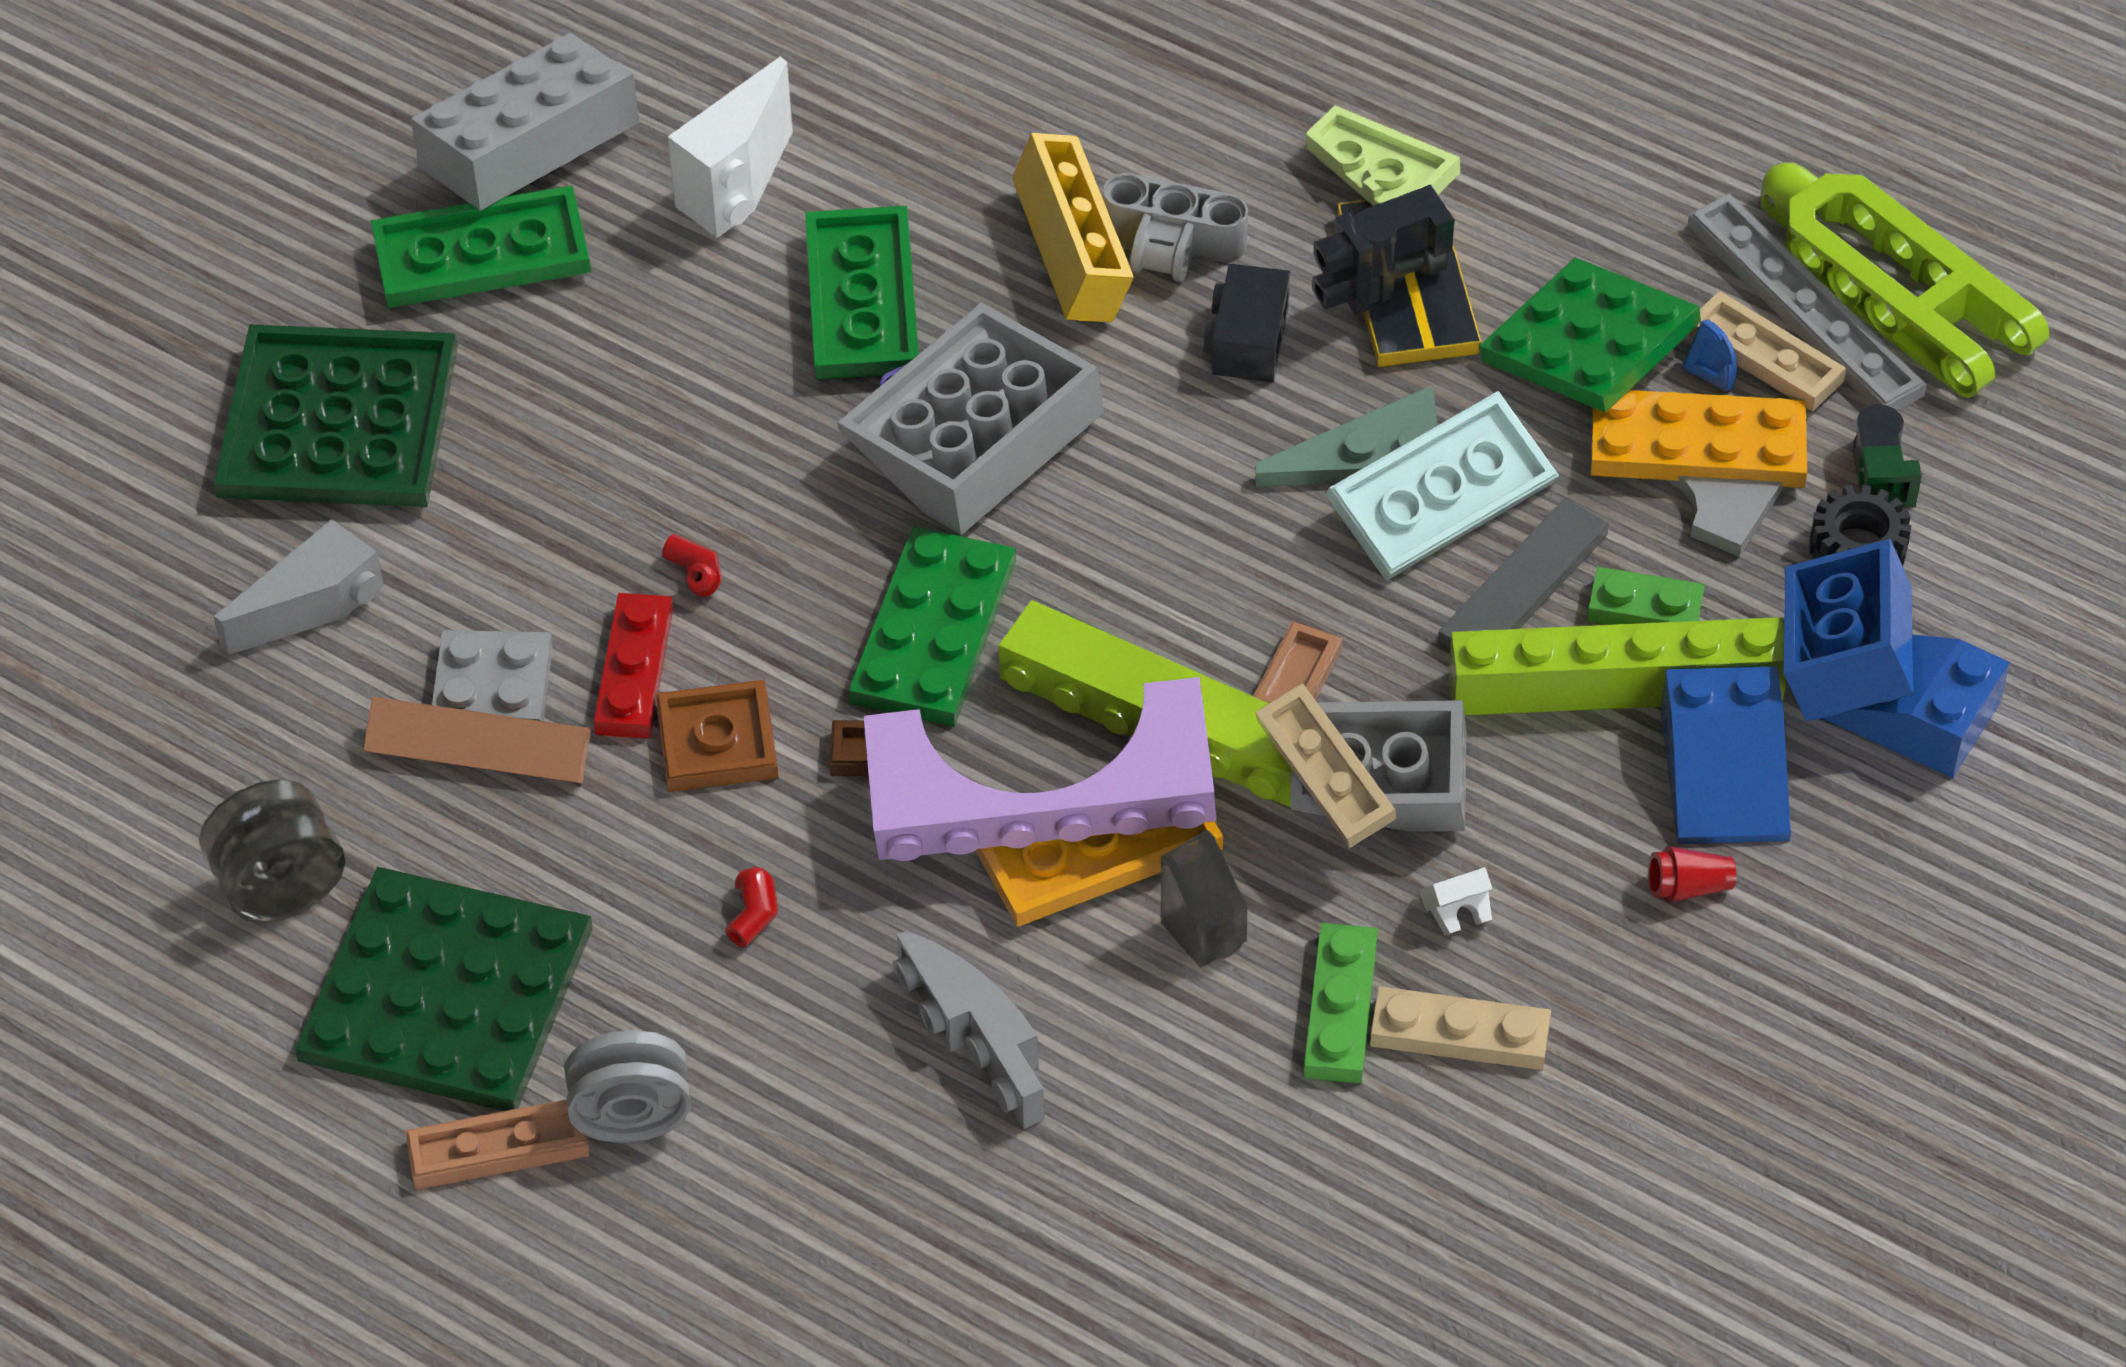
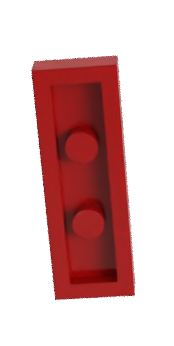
M618 593L594 717L595 735L650 739L657 704L656 693H659L673 615L672 596Z

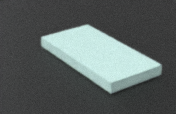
M1497 391L1331 486L1325 496L1387 581L1554 484L1559 474L1502 395Z

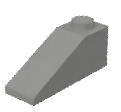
M331 519L213 616L221 650L228 655H232L346 618L361 604L371 601L378 590L384 586L377 551Z

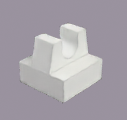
M1485 867L1419 890L1426 912H1432L1444 935L1461 930L1457 920V911L1460 907H1466L1471 911L1476 925L1492 920L1488 891L1493 888Z

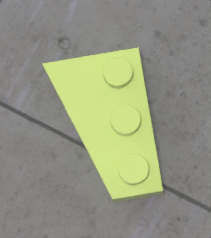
M1336 105L1306 132V149L1373 206L1430 184L1439 195L1460 174V157Z

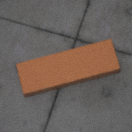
M567 1099L405 1130L415 1190L590 1156L587 1136L581 1134L569 1121Z

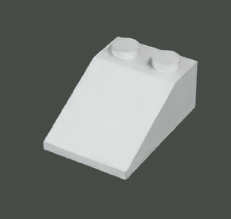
M781 57L777 58L668 136L675 207L716 238L733 226L743 223L755 211L793 133L786 60Z

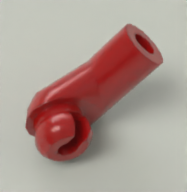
M676 534L668 537L663 546L662 557L686 568L687 577H685V580L691 592L700 597L710 596L715 593L722 582L717 554L713 550Z
M760 867L742 870L738 873L734 882L735 889H741L740 897L743 898L745 908L725 928V932L728 938L741 948H746L777 916L779 910L774 878L765 869Z

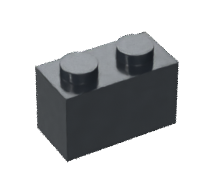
M1228 264L1225 283H1215L1213 292L1212 314L1218 315L1217 321L1207 322L1204 336V353L1212 354V375L1274 383L1289 309V270Z

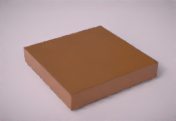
M765 679L656 693L668 792L779 778Z

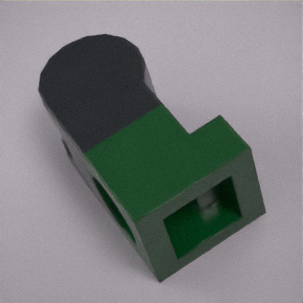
M1876 404L1867 406L1861 410L1857 417V434L1853 440L1852 450L1859 491L1861 493L1862 485L1871 486L1870 494L1877 496L1880 489L1889 492L1888 503L1898 498L1903 503L1902 507H1916L1922 474L1919 460H1904L1901 437L1904 420L1902 415L1896 409L1887 405Z

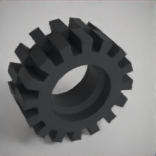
M1853 485L1843 486L1842 496L1836 490H1833L1827 494L1826 501L1820 500L1817 504L1816 512H1814L1809 543L1810 554H1814L1813 559L1891 539L1903 566L1906 560L1912 526L1909 525L1910 515L1908 510L1901 512L1903 503L1898 498L1888 503L1889 492L1880 489L1877 496L1870 494L1871 486L1862 485L1861 493H1855ZM1847 529H1863L1875 534L1880 540L1871 543H1859L1847 539L1840 532Z

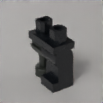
M1430 184L1366 208L1359 212L1355 218L1352 217L1350 212L1335 217V234L1314 241L1313 254L1317 265L1323 273L1312 277V290L1325 310L1347 302L1354 314L1359 315L1370 311V303L1377 301L1384 303L1388 300L1394 290L1395 280L1418 269L1426 276L1446 270V253L1453 250L1455 219Z

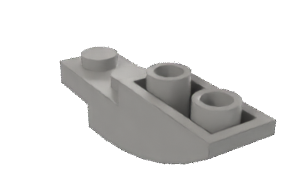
M910 931L898 934L899 959L893 961L894 972L902 989L906 993L913 990L919 999V1012L931 1035L939 1033L950 1052L966 1045L975 1066L978 1069L986 1067L993 1078L991 1082L992 1089L1001 1109L1005 1113L1012 1110L1023 1129L1044 1121V1088L1033 1070L1039 1068L1038 1035L1021 1011L1000 988L960 956Z

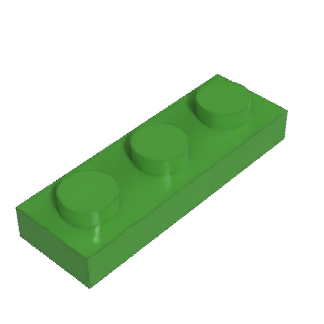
M1321 923L1304 1063V1078L1362 1084L1378 928Z

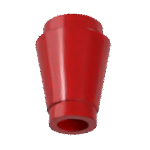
M1666 846L1663 852H1653L1649 859L1648 883L1651 894L1654 897H1664L1668 903L1722 892L1723 890H1733L1736 884V864L1732 856H1721Z

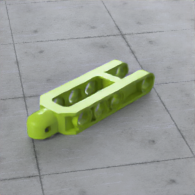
M1781 162L1771 166L1764 175L1760 194L1761 207L1770 217L1786 228L1785 247L1814 276L1816 275L1854 314L1961 397L1970 398L1990 385L1995 378V368L1987 352L1953 325L1961 318L1966 319L1993 341L1999 339L2020 355L2029 356L2047 343L2049 339L2047 321L2033 304L1863 175L1824 174L1818 178L1806 168L1796 163ZM1768 196L1773 200L1774 205L1770 203ZM1815 211L1825 222H1840L1842 225L1848 223L1873 243V249L1879 253L1883 251L1911 272L1910 277L1916 282L1922 280L1931 288L1919 297H1916L1816 220Z

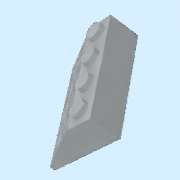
M981 302L840 419L837 424L839 431L921 512L962 535L1104 413L1098 367Z

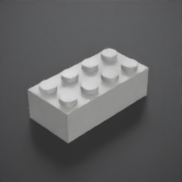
M572 33L555 39L549 45L514 61L506 68L475 82L465 90L434 104L431 108L411 118L419 168L480 211L640 123L634 74Z

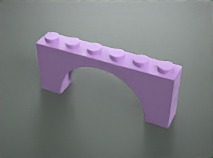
M1200 677L1144 683V701L1139 723L1130 741L1120 754L1106 767L1081 782L1061 789L1038 793H1015L996 790L978 784L959 774L939 756L931 745L921 721L920 709L864 716L873 830L879 860L910 861L918 858L920 855L945 852L962 855L971 853L976 849L997 846L1022 848L1031 845L1033 842L1058 839L1075 842L1093 835L1110 833L1135 835L1144 832L1146 829L1171 826L1187 829L1197 827L1205 822L1217 821Z

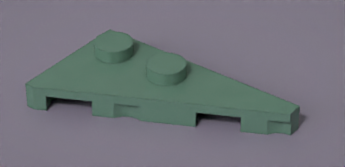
M1424 388L1256 462V487L1334 484L1344 480L1438 426L1433 388Z

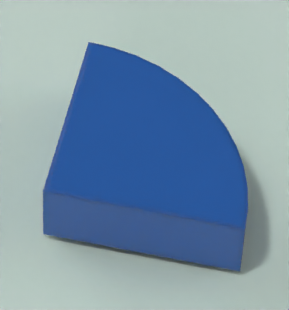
M1704 320L1699 325L1681 368L1726 392L1733 389L1736 381L1737 361L1735 351L1725 332L1711 320Z

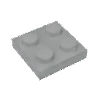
M442 630L432 705L544 721L553 649L551 632Z

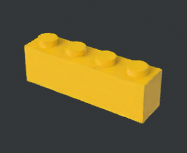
M1031 133L1013 173L1012 181L1066 320L1113 322L1134 276L1078 136Z

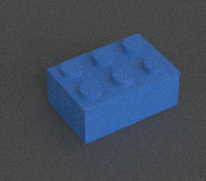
M1891 539L1785 567L1784 676L1806 722L1827 716H1837L1846 711L1881 702H1891L1913 694L1912 586Z

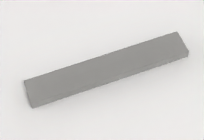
M1730 193L1689 214L1687 227L1808 345L1846 367L1844 380L1869 405H1887L1898 411L1925 396L1927 384Z

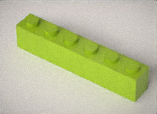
M1034 600L1029 602L1000 642V679L1006 681L1019 691H1029L1054 702L1066 712L1078 713L1099 722L1113 733L1126 734L1130 737L1133 736L1141 717L1144 701V683L1200 677L1212 776L1216 778L1223 777L1241 785L1262 799H1272L1291 807L1292 769L1259 725L1255 712L1269 703Z
M1783 617L1452 632L1448 672L1452 700H1462L1464 716L1661 707L1666 670L1777 666L1783 701L1787 681L1784 676Z

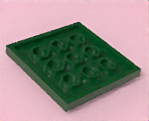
M249 324L214 480L216 497L428 507L458 350L456 333Z
M377 866L295 1047L298 1062L502 1111L518 1109L593 930L591 916Z

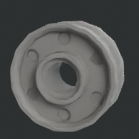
M638 1030L609 1032L582 1043L571 1051L564 1064L566 1086L569 1092L567 1095L569 1121L581 1134L599 1141L628 1143L646 1141L661 1136L683 1123L691 1110L689 1086L686 1082L688 1071L685 1051L675 1040L661 1034Z

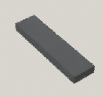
M1564 498L1444 624L1438 632V643L1450 650L1452 632L1520 629L1608 535L1609 523Z

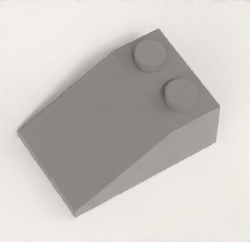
M1462 700L1318 703L1395 808L1397 819L1384 827L1408 832L1465 831L1467 729ZM1292 770L1291 810L1325 816Z

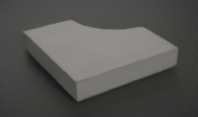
M1678 476L1679 481L1666 480V482L1681 490L1693 505L1695 518L1692 524L1691 537L1737 557L1741 556L1784 487H1781L1782 482L1690 476Z

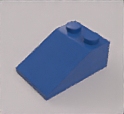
M1912 634V695L1904 696L1891 702H1881L1846 711L1837 716L1823 717V719L1954 778L2001 703L2010 662L1960 639Z
M1777 666L1666 670L1661 703V718L1677 844L1790 841L1791 827L1784 710Z

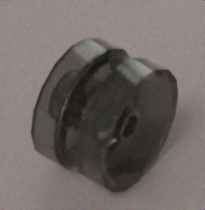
M286 779L258 782L235 792L217 805L205 820L198 839L202 855L212 874L219 879L221 891L231 910L245 921L268 923L285 920L307 911L325 898L340 881L346 864L343 848L332 828L325 823L323 811L313 793L301 782Z

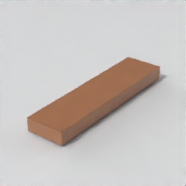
M372 696L363 751L583 784L591 729Z

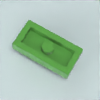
M1597 566L1587 621L1606 625L1699 621L1705 584Z

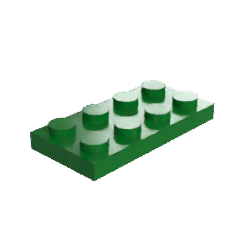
M573 185L507 196L481 211L472 204L467 203L371 220L387 308L592 273Z
M907 205L805 212L815 379L881 376L907 365L919 355Z
M912 526L850 685L849 704L888 713L920 709L921 720L955 727L1016 563V548Z

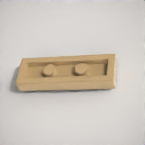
M1719 291L1700 308L1701 321L1711 320L1729 338L1735 351L1737 366L1793 400H1806V408L1813 412L1844 382L1846 367L1723 292ZM1699 325L1688 334L1690 337H1695Z
M1303 683L1255 712L1259 725L1349 848L1397 819L1396 810Z
M1379 986L1370 1047L1543 1070L1551 1009Z

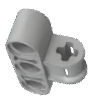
M1129 173L1114 175L1103 186V201L1119 241L1133 244L1130 260L1132 272L1140 273L1143 269L1170 274L1174 281L1182 282L1193 257L1217 262H1231L1242 257L1247 250L1248 207L1238 196Z

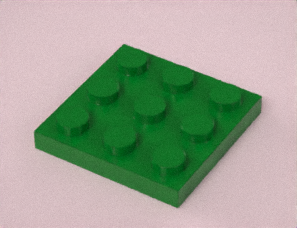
M1574 257L1479 345L1481 360L1484 363L1606 413L1701 323L1700 308L1696 304Z

